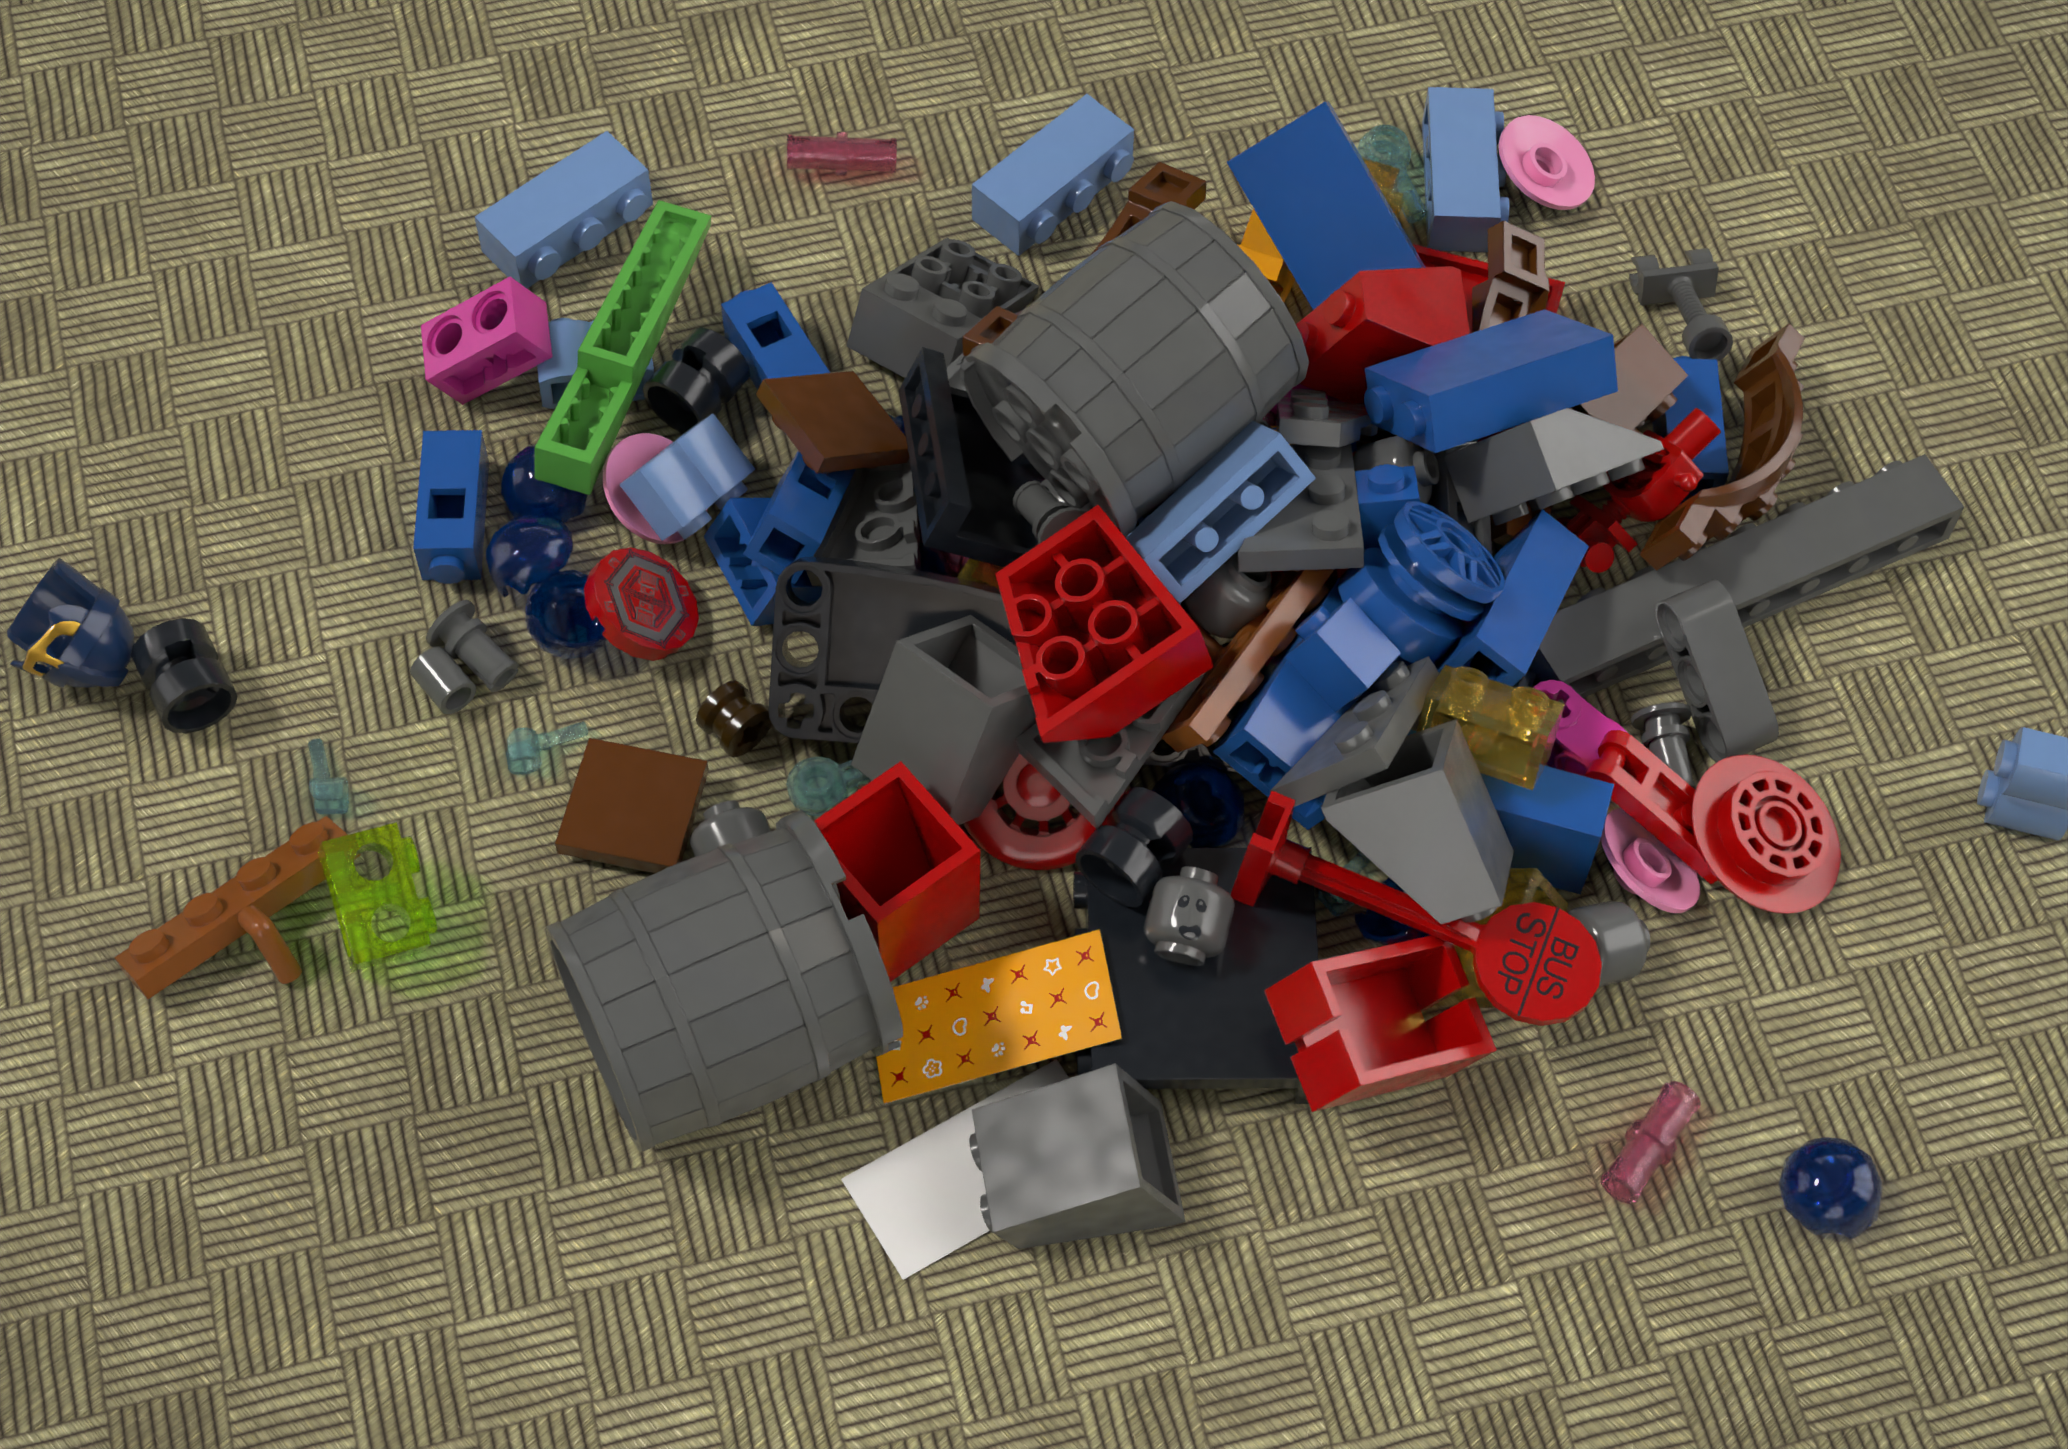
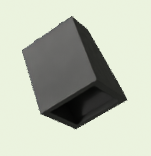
M972 615L898 640L851 765L872 781L902 761L958 825L979 817L1020 754L1015 738L1036 723V715L1024 680L1017 646Z
M1457 719L1407 735L1388 769L1326 794L1321 808L1326 820L1440 924L1460 918L1463 922L1478 921L1491 915L1497 907L1502 906L1514 851Z
M1116 1063L972 1109L975 1133L971 1134L969 1138L970 1150L976 1166L983 1173L986 1194L980 1197L981 1213L987 1228L1017 1249L1167 1227L1186 1222L1161 1101Z

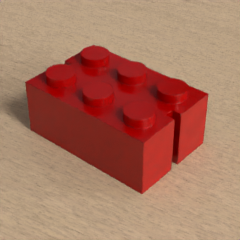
M1432 935L1313 961L1264 990L1285 1045L1295 1043L1299 1053L1290 1058L1312 1112L1442 1079L1497 1051L1475 997L1465 999L1425 1022L1422 1015L1424 1010L1470 985L1454 945Z

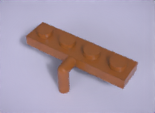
M1335 569L1283 571L1272 586L1273 595L1266 605L1268 608L1266 612L1243 626L1229 645L1222 647L1207 631L1194 621L1201 631L1214 667L1201 680L1162 739L1177 753L1200 744L1208 747L1217 741L1231 723V719L1226 715L1234 704L1249 697L1263 681L1264 674L1260 672V669L1269 657L1273 658L1280 654L1295 638L1297 633L1292 626L1300 615L1310 612L1324 599L1329 591V587L1325 582Z
M327 816L317 822L305 824L291 835L289 841L265 857L255 858L247 862L239 869L234 878L211 893H204L195 897L184 907L183 912L159 928L151 929L138 935L130 943L128 949L114 958L127 978L148 1000L248 933L281 984L293 982L301 975L302 969L269 917L361 856L351 837Z

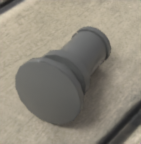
M1035 480L1023 484L1016 491L1013 498L1015 510L1033 526L1032 532L1038 541L1037 545L1085 513L1082 509L1074 508L1066 502L1058 501L1049 492L1046 485H1041L1039 481Z
M469 600L459 601L450 606L434 621L426 636L427 643L431 647L446 645L445 651L452 659L460 658L486 684V687L491 692H497L509 684L516 676L519 664L511 659L486 634L487 626L480 619H472L475 613V605Z
M1678 702L1660 703L1643 708L1633 714L1631 717L1632 726L1637 730L1646 731L1641 736L1642 744L1690 786L1696 789L1686 748V743L1691 738L1687 726L1682 725L1692 716L1690 706Z

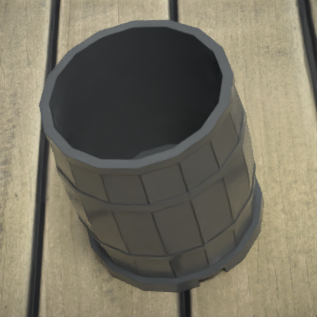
M1170 201L1157 206L1149 213V216L1115 239L1098 247L1097 251L1059 279L1029 307L1024 308L1017 316V319L992 344L987 342L974 347L971 353L965 357L967 361L960 366V377L973 407L996 443L1011 461H1014L1023 453L1033 467L1045 478L1041 485H1046L1049 492L1058 501L1066 502L1074 508L1082 509L1085 513L1099 505L1124 537H1126L1136 529V523L1139 518L1168 499L1249 423L1255 421L1260 424L1262 418L1294 386H1297L1305 379L1309 360L1302 335L1287 307L1257 265L1223 230L1199 212Z
M803 810L781 818L776 823V830L734 844L729 843L718 846L717 849L670 866L625 888H619L601 901L561 922L557 921L545 928L551 953L578 1023L614 1105L639 1152L646 1151L655 1147L656 1144L703 1128L706 1129L720 1125L724 1121L771 1103L812 1082L822 1080L830 1075L832 1071L870 1050L877 1057L901 1046L899 1040H895L903 1037V1024L894 991L876 941L864 914L850 920L847 919L840 903V895L836 885L846 880V875L816 823Z

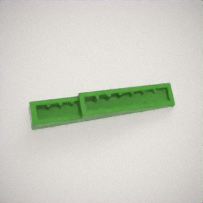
M658 200L578 349L577 369L535 445V479L587 495L591 494L710 229L711 215Z

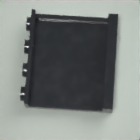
M922 347L898 391L923 545L996 566L1006 567L1037 546L1038 543L1032 532L1033 526L1015 510L1013 506L1014 495L1023 484L1034 480L1042 483L1045 478L1033 467L1023 453L1014 461L1007 457L973 407L967 391L950 387L944 353Z
M1186 848L1171 867L1167 869L1161 868L1162 878L1180 876L1182 867L1200 868L1218 875L1217 885L1231 894L1247 848ZM1081 872L1073 873L1074 909H1085L1086 928H1075L1074 936L1100 929L1122 1035L1120 1040L1077 1051V1076L1116 1063L1145 1089L1294 1088V1104H1309L1290 1058L1299 1053L1295 1043L1285 1045L1264 990L1310 962L1319 960L1314 886L1300 880L1297 881V884H1294L1272 874L1253 907L1233 899L1235 907L1224 950L1214 957L1206 958L1202 966H1191L1166 960L1154 953L1156 945L1151 943L1144 933V924L1152 892L1138 907H1126L1100 893L1088 882Z

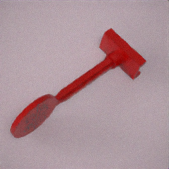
M1271 791L1256 833L1252 835L1232 888L1231 896L1233 899L1253 907L1272 874L1294 884H1297V881L1300 880L1470 951L1473 954L1472 964L1479 988L1495 1008L1516 1021L1538 1026L1564 1023L1586 1008L1600 985L1602 961L1596 941L1578 919L1559 907L1530 902L1510 905L1492 916L1484 925L1476 922H1463L1461 918L1440 924L1408 894L1310 854V848L1286 839L1296 800Z

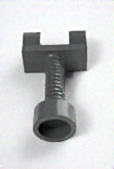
M1708 248L1687 250L1685 254L1690 260L1691 265L1661 269L1655 255L1632 257L1631 260L1636 266L1637 273L1629 274V279L1633 292L1638 294L1640 305L1675 301L1687 324L1682 334V341L1690 358L1717 359V362L1723 359L1732 348V335L1722 318L1707 314L1699 298L1715 297L1719 267L1716 262H1713L1710 250Z

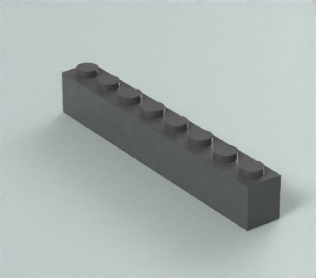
M1925 454L1905 463L1893 461L1882 467L1874 476L1856 484L1852 481L1844 482L1833 488L1825 497L1807 505L1803 502L1795 503L1784 509L1776 518L1758 526L1754 523L1743 525L1731 533L1727 539L1709 547L1703 545L1693 556L1685 561L1678 558L1657 571L1652 566H1648L1633 574L1627 582L1611 589L1596 588L1589 591L1576 604L1556 612L1528 671L1536 673L1534 685L1547 680L1562 681L1571 686L1582 698L1587 697L1670 660L1656 620L1655 609L1657 603L1661 600L1709 580H1718L1730 593L1742 626L1745 628L1949 539L1964 509V505ZM1560 699L1556 707L1557 709L1563 706V699Z

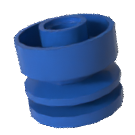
M1419 501L1406 502L1398 511L1394 524H1387L1381 531L1378 538L1381 549L1377 547L1365 549L1364 568H1348L1341 576L1337 587L1343 603L1351 598L1401 652L1399 657L1414 663L1429 656L1432 663L1436 665L1462 637L1464 626L1461 620L1471 621L1478 619L1483 614L1486 603L1494 602L1503 592L1506 581L1501 568L1489 551L1468 530L1435 507Z

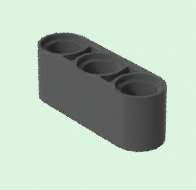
M1712 579L1658 602L1655 609L1658 627L1686 703L1691 708L1692 719L1697 733L1708 755L1717 763L1724 758L1744 755L1776 741L1779 735L1776 715L1737 609L1725 586L1718 580Z

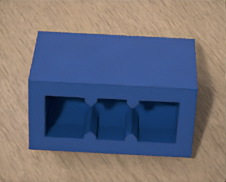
M729 498L703 537L751 626L774 624L775 592L779 575L743 555L771 498ZM806 570L802 572L795 584L791 582L792 590L800 600L812 602L821 597L822 586H812Z

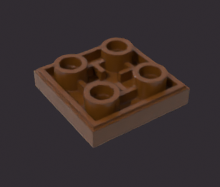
M854 371L763 379L756 393V396L772 415L774 424L785 432L802 454L804 463L815 471L816 474H830L835 471L860 468L873 469L878 466L907 463L909 460L906 436Z
M589 738L555 841L557 854L653 873L681 863L709 773L708 761Z

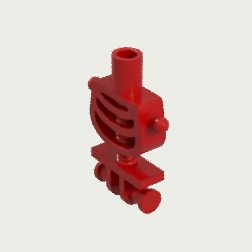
M1695 408L1665 438L1651 430H1646L1642 433L1643 435L1660 440L1664 449L1642 457L1645 469L1612 482L1608 471H1606L1610 483L1603 485V487L1611 495V500H1607V505H1602L1603 509L1597 508L1579 495H1576L1569 502L1578 514L1573 519L1562 517L1558 518L1557 521L1589 546L1579 566L1587 567L1595 573L1608 570L1614 561V551L1612 548L1616 544L1628 552L1637 545L1634 539L1620 525L1622 524V519L1626 520V515L1641 522L1662 519L1670 514L1690 491L1697 487L1704 474L1692 460L1721 433L1717 425L1704 412Z

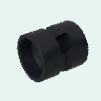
M703 327L694 328L672 354V360L665 361L643 387L644 398L649 407L663 422L684 434L712 413L717 416L722 409L721 403L729 402L748 380L750 368L741 352L724 336L711 329Z
M186 618L169 620L149 629L133 645L131 652L132 660L146 689L150 690L149 696L165 729L173 733L184 734L201 731L218 723L235 707L238 697L223 664L218 661L219 657L202 623L195 619Z
M1132 787L1127 790L1107 815L1108 825H1101L1098 830L1096 829L1076 853L1075 861L1080 872L1088 882L1112 901L1126 907L1136 908L1141 905L1153 891L1156 882L1162 879L1161 868L1167 869L1171 867L1193 841L1192 828L1181 811L1161 795L1144 787Z

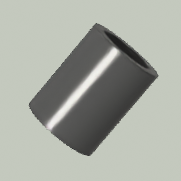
M433 647L423 652L411 666V676L444 714H452L463 709L476 693L474 683L442 647Z

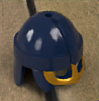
M58 558L35 587L7 630L8 638L27 651L24 661L14 660L10 665L33 675L42 676L44 680L60 688H63L65 685L72 687H116L122 683L129 671L126 667L132 658L131 652L135 644L133 627L126 613L119 606L120 600L103 587L99 588L70 564ZM37 662H43V663L46 664L47 666H44V665H42V664H37Z

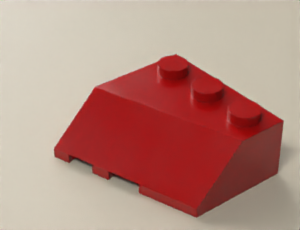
M1096 505L995 573L1043 743L1111 737L1214 667L1198 626L1099 505Z

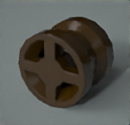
M736 680L728 681L714 690L702 703L696 716L697 725L707 734H716L720 738L721 749L733 758L751 751L761 742L772 726L768 708L760 703L754 704L749 699L748 689Z

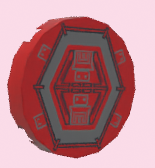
M632 547L613 550L590 571L584 586L586 609L592 621L597 617L600 624L605 628L602 635L613 646L632 657L650 661L665 659L669 654L679 651L695 634L699 621L697 600L687 580L671 563L652 552Z

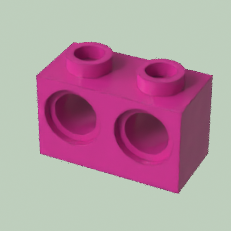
M512 277L494 284L490 288L421 325L426 381L462 405L553 357L546 302Z

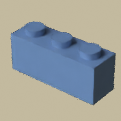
M1428 87L1422 119L1427 248L1439 251L1488 252V229L1503 220L1509 222V198L1500 197L1499 187H1504L1506 171L1501 162L1500 155L1497 154V144H1499V138L1504 129V113L1495 111L1493 89Z
M1084 95L972 184V220L1016 255L1020 256L1033 244H1040L1046 241L1059 223L1073 212L1079 213L1090 204L1095 194L1111 181H1120L1129 172L1134 161V129L1090 95Z
M606 131L476 215L475 222L481 250L507 277H512L528 288L539 280L549 278L560 266L581 252L594 248L605 236L626 222L638 219L647 208L652 206L653 200L649 171L619 141Z
M1252 421L1125 538L1180 604L1241 548L1245 538L1254 536L1313 482L1316 477L1281 433Z

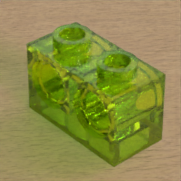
M396 822L321 842L318 854L351 972L426 952L431 945L429 935L437 933V923L429 897L418 898L412 874L420 872V863L412 837L401 838ZM364 851L380 853L388 862V875L375 881L363 878L356 871L354 865L355 857ZM381 911L397 913L405 922V936L400 940L392 942L380 939L372 929V917Z

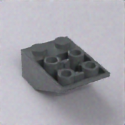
M945 238L862 288L847 347L904 378L907 376L922 347L944 353L947 368L963 353V336L996 306L1014 314L1022 311L1038 293L1039 285L1023 278L1022 274L1014 267L997 264L976 253L970 244L960 240Z
M1566 408L1529 421L1443 457L1468 523L1492 515L1497 526L1529 514L1527 501L1533 512L1610 483L1606 471H1608L1611 482L1645 469L1642 457L1661 451L1664 447L1660 440Z

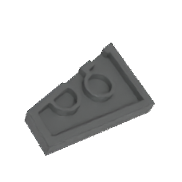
M1294 388L1291 389L1290 398L1283 397L1277 403V432L1281 433L1289 444L1339 448L1359 441L1360 435L1373 436L1377 434V430L1386 431L1371 423L1365 404L1328 401L1325 391Z
M1291 444L1290 446L1316 479L1254 536L1244 539L1238 552L1239 572L1364 568V545L1352 445L1348 444L1337 448Z
M910 459L907 463L855 470L822 543L813 555L814 557L855 560L921 570L920 521ZM806 570L811 585L822 586L819 577L813 572Z
M1429 656L1408 666L1403 661L1390 664L1270 792L1275 791L1296 800L1295 807L1388 769L1441 678Z
M1201 676L1111 737L1043 743L1037 723H1035L1015 738L1018 752L1098 830L1201 682Z

